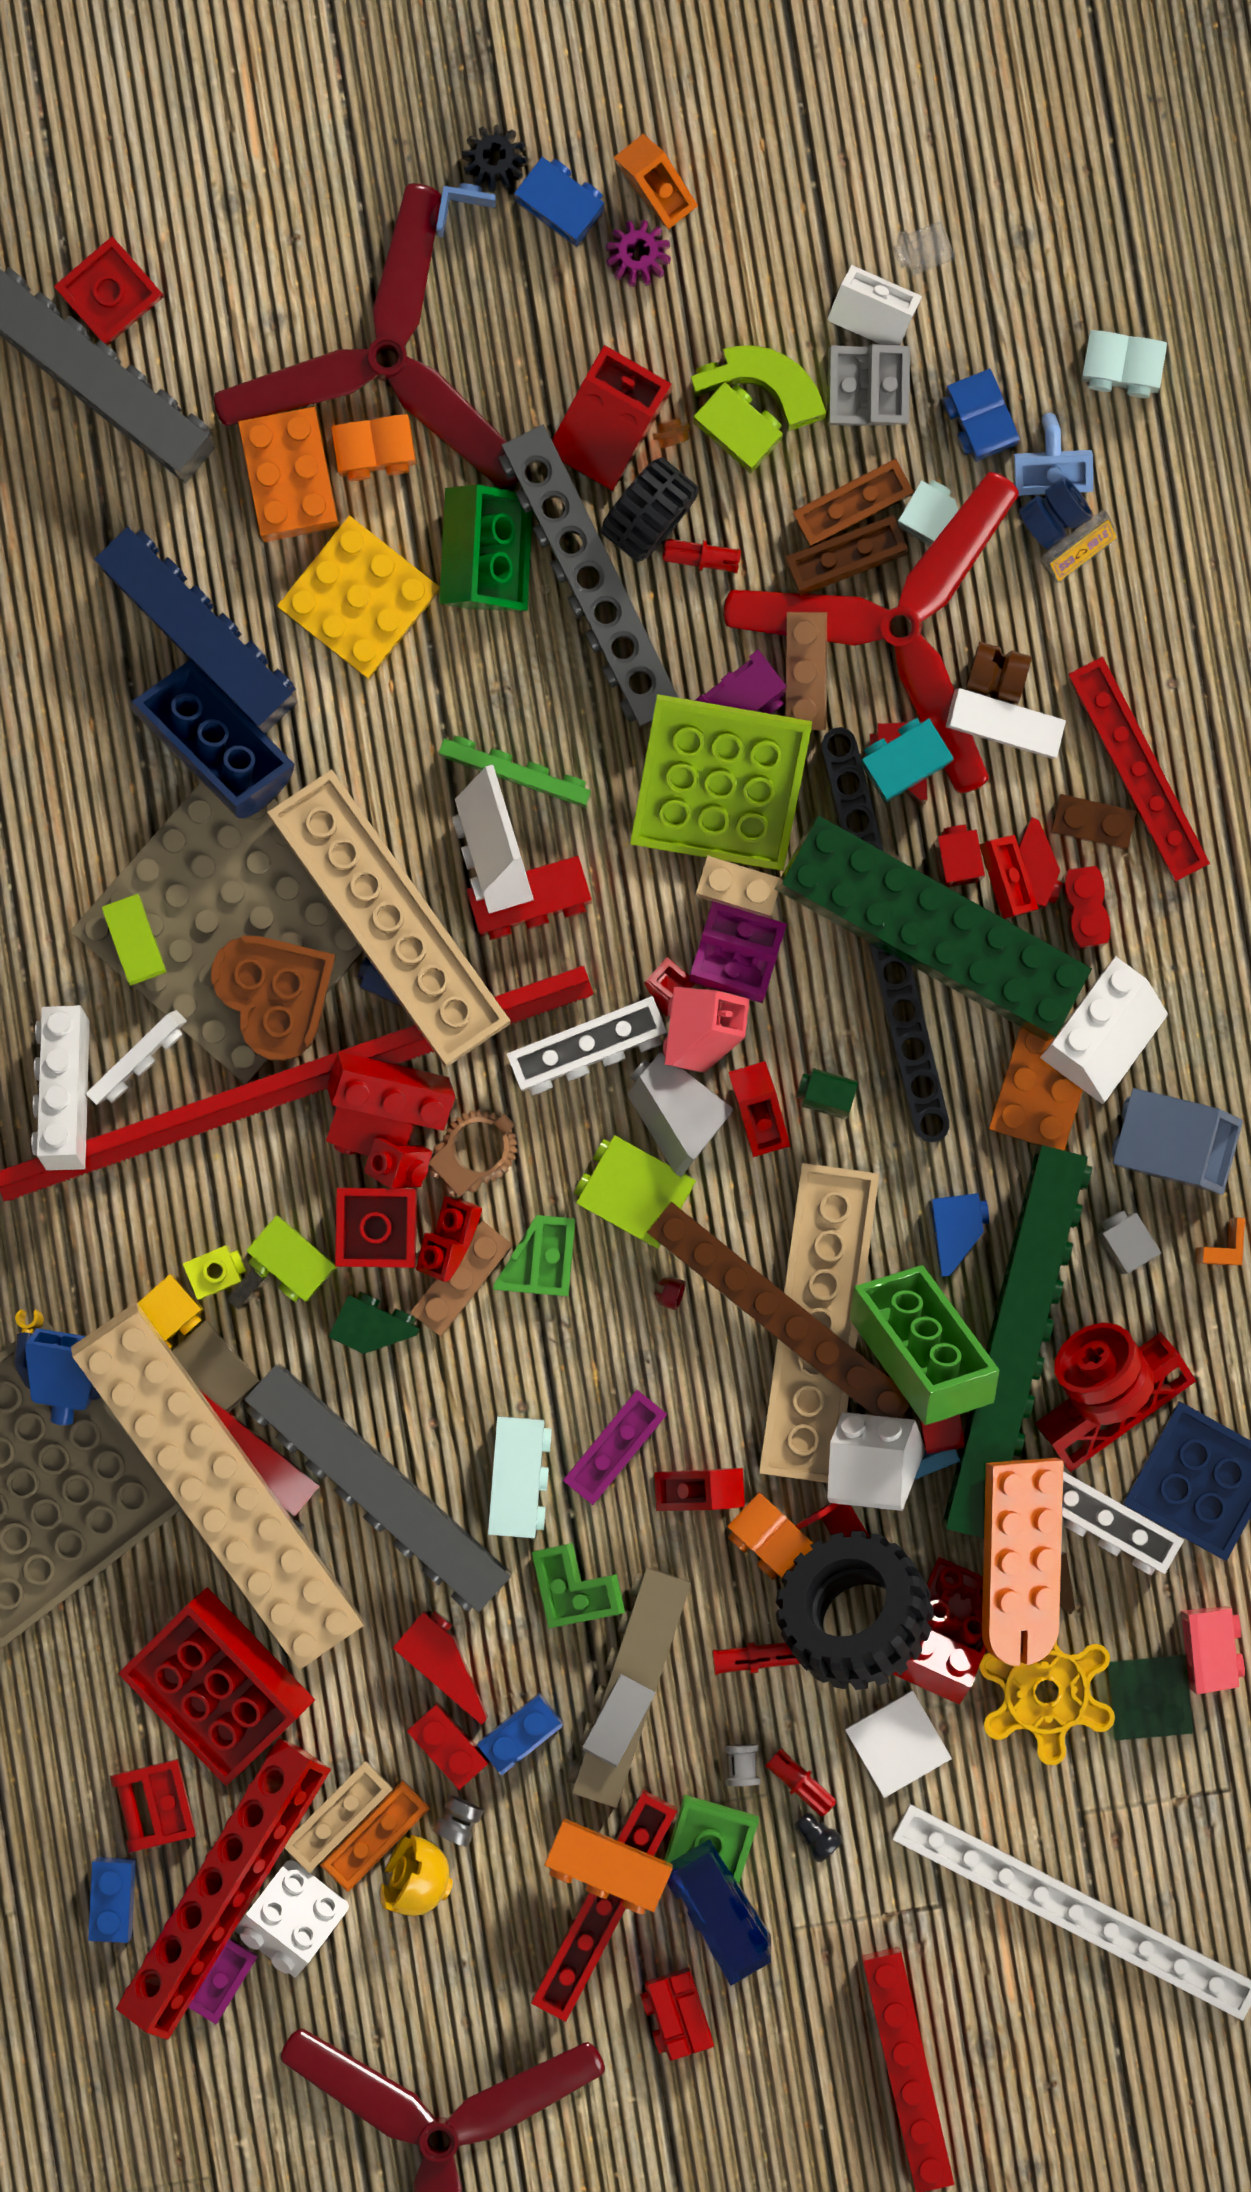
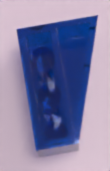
M707 1840L671 1861L673 1869L667 1883L677 1899L682 1898L688 1909L687 1913L697 1931L701 1932L730 1986L771 1963V1934L711 1840Z

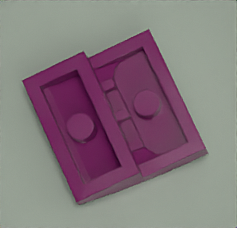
M712 901L688 981L763 1004L787 924Z

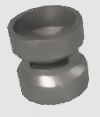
M448 1795L444 1804L446 1811L443 1818L437 1819L432 1831L451 1842L468 1847L472 1838L471 1829L475 1823L480 1821L484 1810L464 1799Z

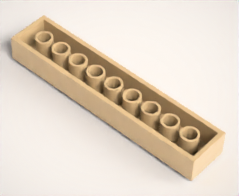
M137 1302L71 1346L72 1357L298 1670H301L364 1626L361 1615Z

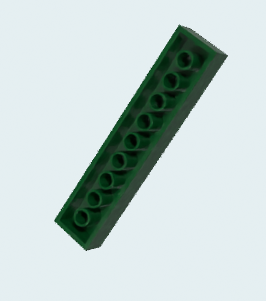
M1044 1145L1036 1147L985 1350L1000 1370L995 1400L992 1404L970 1411L964 1434L965 1447L960 1449V1462L956 1465L941 1525L945 1529L984 1538L986 1463L1012 1461L1013 1456L1020 1457L1025 1441V1434L1019 1433L1022 1419H1030L1035 1396L1029 1395L1032 1379L1039 1381L1045 1358L1038 1356L1041 1343L1049 1342L1054 1324V1319L1048 1318L1051 1303H1059L1064 1281L1057 1280L1060 1267L1068 1266L1072 1253L1073 1243L1067 1242L1070 1228L1078 1227L1083 1205L1077 1204L1079 1191L1087 1190L1092 1173V1167L1086 1165L1088 1156Z

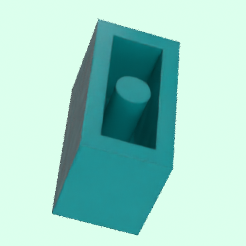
M915 718L898 729L901 735L888 744L883 738L864 750L867 756L861 760V765L884 803L952 763L954 758L930 719L920 723L919 719Z

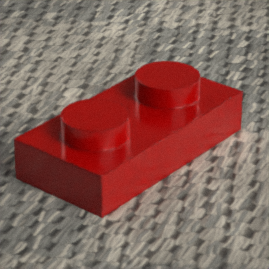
M1015 835L979 844L983 862L987 869L1002 918L1007 919L1038 910L1039 908Z

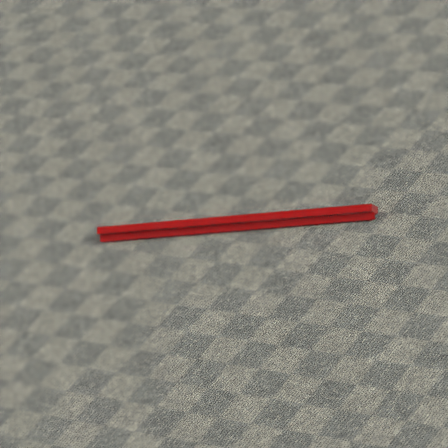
M583 965L495 996L494 998L511 1021L510 1025L518 1021L530 1019L532 1016L544 1014L545 1011L549 1012L555 1008L558 1009L559 1006L563 1007L564 1005L567 1006L568 1003L572 1004L577 1002V1000L581 1001L582 998L587 999L594 995ZM416 1025L339 1051L395 1065L398 1063L402 1064V1062L407 1060L411 1061L412 1058H420L421 1055L425 1056V1054L430 1052L434 1053ZM337 1052L86 1140L85 1169L46 1170L37 1157L0 1170V1193L4 1202L12 1201L15 1198H20V1196L24 1197V1195H29V1193L33 1194L34 1191L38 1192V1190H43V1188L47 1189L48 1186H56L57 1183L61 1184V1182H66V1180L70 1181L71 1178L75 1179V1177L80 1175L84 1176L85 1173H93L94 1170L98 1171V1169L103 1167L107 1168L108 1165L111 1166L117 1162L121 1163L122 1160H130L131 1157L134 1158L140 1154L144 1155L145 1152H153L154 1149L157 1150L163 1146L167 1147L168 1144L171 1145L177 1141L180 1142L182 1139L185 1140L205 1131L208 1132L209 1129H217L219 1126L231 1124L232 1121H240L242 1118L254 1116L255 1113L259 1114L264 1112V1110L268 1111L269 1108H277L278 1105L282 1106L287 1104V1102L291 1103L292 1100H300L301 1097L305 1098L310 1096V1094L314 1095L315 1092L319 1093V1091H324V1089L328 1090L327 1083Z

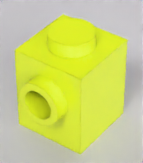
M227 1245L183 1263L197 1300H202L244 1282L241 1273L247 1271L239 1251L231 1252Z

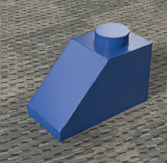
M979 1193L930 1200L940 1277L950 1276L983 1234V1224H989L987 1201H980Z

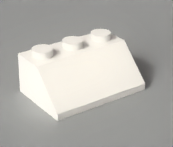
M493 764L485 766L455 798L459 814L452 816L458 839L463 837L467 839L468 845L461 847L467 870L475 868L477 877L470 878L476 900L484 899L488 912L493 913L532 901L534 898Z
M1115 956L1040 1058L1101 1104H1104L1165 1020L1168 1013L1149 981Z

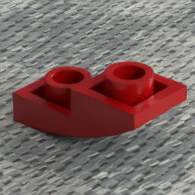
M444 1196L436 1232L424 1234L416 1270L442 1282H449L470 1246L483 1208L456 1196Z

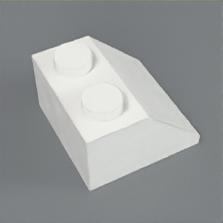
M842 1412L830 1442L827 1494L829 1503L903 1511L926 1450L916 1420Z

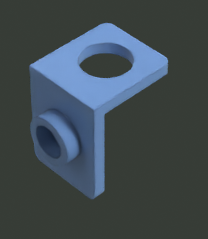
M460 183L459 188L444 186L436 228L437 237H444L450 201L495 208L496 195L481 192L482 188L473 184Z

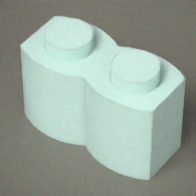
M1090 330L1081 381L1088 382V388L1092 390L1110 392L1112 386L1127 389V394L1130 396L1149 398L1150 393H1158L1160 389L1167 342Z

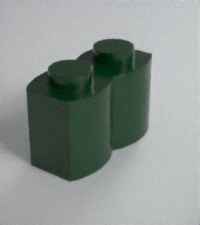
M813 1068L810 1075L803 1073L796 1097L803 1099L801 1107L846 1120L849 1116L859 1081Z

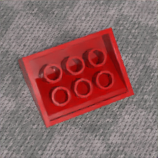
M208 1587L188 1603L118 1673L225 1786L234 1780L315 1701L309 1692Z

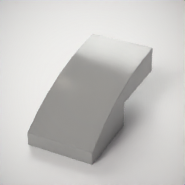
M621 1674L581 1750L616 1768L656 1692Z

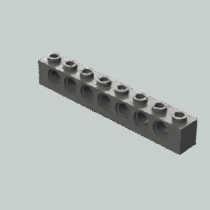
M543 424L502 444L501 449L504 454L499 456L498 459L506 476L510 478L515 475L521 490L515 492L524 512L527 513L532 510L538 522V525L534 526L533 530L542 548L550 546L556 560L550 562V565L559 583L567 581L573 593L567 599L577 618L584 615L590 627V630L584 633L593 652L601 651L608 664L602 667L611 688L619 686L625 698L619 704L628 723L636 721L640 728L652 722L657 694L676 698L678 696ZM533 463L543 465L548 472L547 478L541 483L530 482L525 476V470L529 465ZM550 498L559 499L565 507L563 515L555 519L547 517L542 510V505L546 500ZM567 533L578 535L582 541L581 549L573 554L564 552L559 544L561 537ZM584 568L595 570L599 575L597 586L591 589L581 587L577 581L579 571ZM601 603L611 604L616 610V619L609 624L598 622L594 616L595 608ZM618 638H626L633 644L634 652L627 659H619L612 653L611 645ZM635 673L646 674L651 681L650 690L644 694L634 693L629 687V678Z

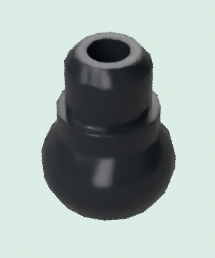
M805 1813L794 1824V1829L804 1839L803 1843L808 1847L810 1857L817 1862L822 1863L843 1843L838 1831L828 1828L823 1822L820 1823L812 1813Z

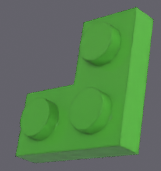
M573 1543L532 1552L548 1628L625 1613L617 1574L581 1581Z

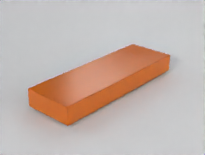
M402 1780L320 1863V1866L349 1892L431 1807Z

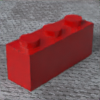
M579 855L526 871L534 900L489 913L485 900H476L473 887L466 889L480 936L488 935L490 941L511 935V927L526 924L527 929H533L550 923L548 916L563 912L564 918H569L587 912L585 905L591 904L592 898Z
M339 1051L337 1052L327 1083L329 1097L333 1106L442 1131L445 1129L456 1097L450 1078L447 1076Z

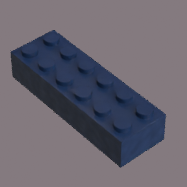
M127 526L94 558L95 562L145 615L266 734L298 703L293 695V692L296 690L293 686L294 684L278 668L272 673L266 667L269 661L265 654L251 640L244 645L238 639L242 635L239 628L223 612L217 617L211 611L215 606L198 586L194 585L189 589L184 584L187 580L186 576L169 557L162 562L156 556L160 553V550L141 529L135 534Z

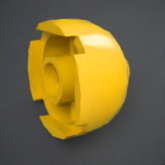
M410 1835L411 1839L404 1837L400 1840L387 1863L385 1872H392L389 1886L381 1884L380 1902L383 1909L397 1914L419 1916L434 1909L441 1900L447 1899L451 1892L453 1881L449 1877L447 1858L440 1848L428 1840Z

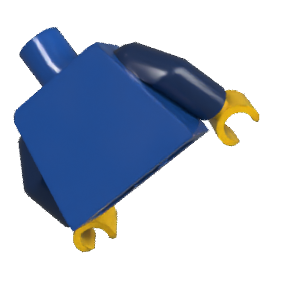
M21 1309L15 1315V1321L22 1330L21 1333L17 1334L14 1367L25 1387L30 1389L32 1401L38 1404L51 1405L50 1421L57 1425L72 1424L74 1422V1409L86 1410L92 1400L102 1398L72 1357L71 1346L86 1336L40 1329L44 1318L42 1313L36 1309L33 1313L34 1319L32 1323L26 1325V1311Z

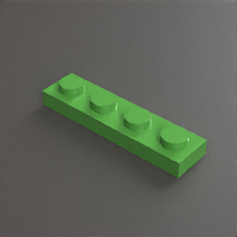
M454 735L453 741L443 739L439 756L478 771H482L485 766L493 764L498 778L587 808L591 797V790L585 788L586 781L566 774H564L563 780L549 776V768L530 761L527 762L526 767L511 762L512 755L491 748L489 754L475 749V742Z

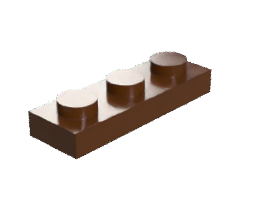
M893 515L788 555L785 559L798 593L801 596L906 556L909 552Z

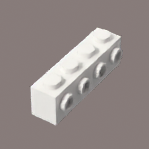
M651 996L507 1053L521 1091L530 1090L533 1096L553 1088L551 1081L566 1075L568 1081L589 1074L590 1072L587 1067L589 1065L602 1061L604 1067L620 1062L626 1059L624 1052L632 1048L639 1047L642 1053L662 1045L660 1037L667 1035V1031L654 998Z
M80 1005L42 1007L41 1020H37L35 1024L36 1042L41 1045L40 1057H36L34 1060L35 1080L39 1081V1094L33 1096V1114L35 1118H38V1132L32 1133L31 1146L33 1155H37L46 1170L85 1169L87 1095L85 1093L88 1092L90 1021Z
M1063 1471L1062 1517L1066 1518L1063 1524L1064 1527L1084 1537L1086 1531L1100 1537L1098 1546L1116 1556L1119 1555L1121 1550L1135 1557L1131 1565L1151 1576L1155 1569L1163 1574L1167 1572L1184 1539Z

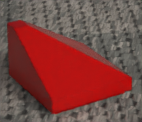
M666 957L644 982V985L650 995L653 996L660 1011L668 1017V1004L673 996L674 987L692 988L695 983L688 981L689 975Z

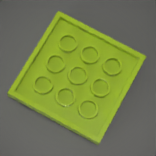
M657 694L630 844L706 858L710 856L723 861L784 871L812 721Z

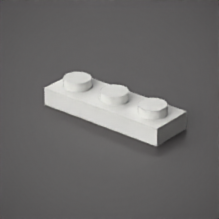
M177 1010L168 1013L85 1094L96 1105L106 1099L113 1103L128 1089L124 1082L133 1073L138 1077L141 1076L154 1064L155 1059L152 1055L161 1046L167 1050L183 1035L179 1029L187 1022Z

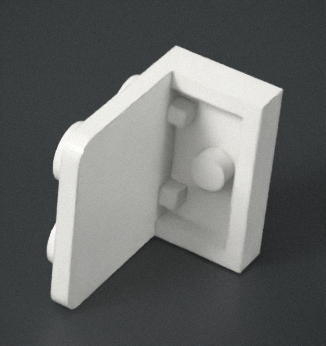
M288 1860L241 1919L234 1931L240 1935L241 1940L248 1947L255 1950L259 1949L268 1956L275 1968L296 1978L348 1911L349 1905L346 1900L297 1862Z

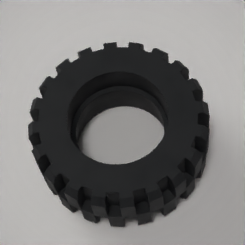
M852 1531L851 1537H845L842 1532L830 1535L831 1541L822 1543L821 1540H818L810 1546L813 1550L805 1556L803 1553H800L793 1560L796 1565L793 1571L786 1570L781 1582L785 1589L777 1591L775 1602L780 1608L775 1613L777 1625L782 1630V1638L800 1664L822 1683L829 1681L833 1687L846 1689L848 1683H851L855 1690L867 1689L868 1683L873 1681L880 1686L889 1682L887 1676L897 1672L901 1675L908 1669L905 1663L910 1658L917 1660L923 1649L920 1646L921 1640L927 1641L932 1630L927 1622L934 1618L933 1606L929 1601L932 1596L912 1560L908 1558L904 1550L896 1543H889L886 1537L876 1533L872 1534L869 1539L865 1531ZM859 1585H876L886 1589V1600L883 1610L876 1621L868 1628L850 1636H833L823 1631L824 1617L827 1609L842 1592Z

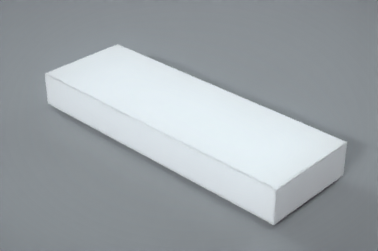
M958 688L954 690L945 727L1054 759L1058 756L1066 720Z

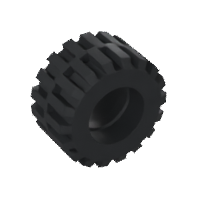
M660 457L652 461L617 500L603 521L601 533L638 563L649 557L672 532L694 503L699 487L665 458Z

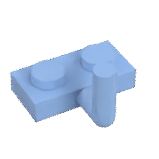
M1053 413L1044 414L1042 425L1045 431L1046 452L1014 454V485L1019 491L1018 496L1045 494V490L1063 476L1068 478L1079 492H1093L1092 450L1061 451V429L1057 417Z

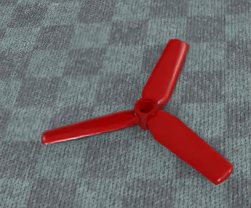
M995 472L987 473L907 575L898 606L889 610L865 598L819 594H804L800 596L799 593L731 590L724 604V622L730 628L787 636V612H827V642L856 646L885 639L888 643L894 645L898 676L920 721L931 720L954 758L952 763L945 766L944 769L955 791L958 793L974 791L982 787L988 781L989 776L973 735L945 727L954 688L941 656L924 638L921 632L923 621L948 604L1017 499L1019 491L1003 475ZM897 615H904L911 621V632L905 637L896 635L892 630V620Z

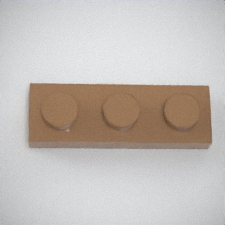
M787 612L786 717L812 721L811 730H826L827 612Z
M482 1220L476 1228L461 1264L450 1281L442 1282L436 1279L410 1313L441 1337L513 1244Z

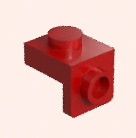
M375 1138L364 1172L390 1189L421 1187L428 1173V1165L433 1151L423 1145L396 1146L384 1138Z

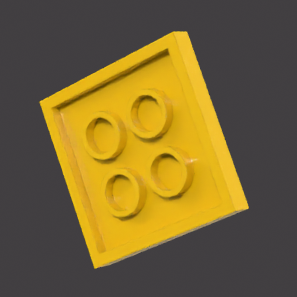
M349 515L279 602L277 608L369 680L439 593L440 586Z

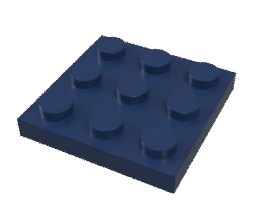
M1178 1401L1122 1504L1222 1560L1227 1561L1251 1518V1440Z

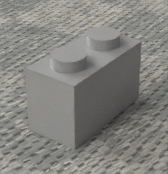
M1120 1211L1100 1223L1104 1230L1096 1235L1120 1274H1128L1161 1254V1251L1137 1213L1126 1215L1125 1211Z

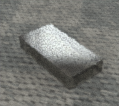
M250 1271L227 1297L229 1298L228 1301L237 1309H244L269 1279L258 1271Z

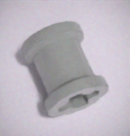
M758 1744L725 1746V1753L728 1754L729 1778L725 1780L726 1786L761 1784V1778L756 1776Z

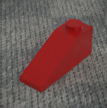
M424 1610L393 1646V1649L482 1725L487 1720L488 1715L456 1638L449 1631L453 1625L436 1610L431 1615Z

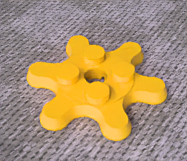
M1056 1641L1050 1653L1042 1660L1030 1665L1020 1662V1666L1007 1664L996 1659L989 1652L986 1653L979 1666L980 1672L987 1680L998 1683L1004 1691V1702L1001 1707L989 1713L984 1720L986 1734L995 1740H1002L1015 1730H1029L1037 1739L1039 1759L1046 1765L1053 1766L1062 1762L1066 1756L1065 1735L1071 1727L1085 1725L1096 1732L1109 1730L1114 1724V1711L1107 1704L1095 1700L1089 1689L1092 1678L1104 1671L1110 1663L1108 1650L1100 1644H1091L1078 1654L1070 1655L1061 1651ZM1044 1680L1054 1682L1058 1689L1056 1698L1047 1703L1038 1700L1035 1694L1037 1685Z

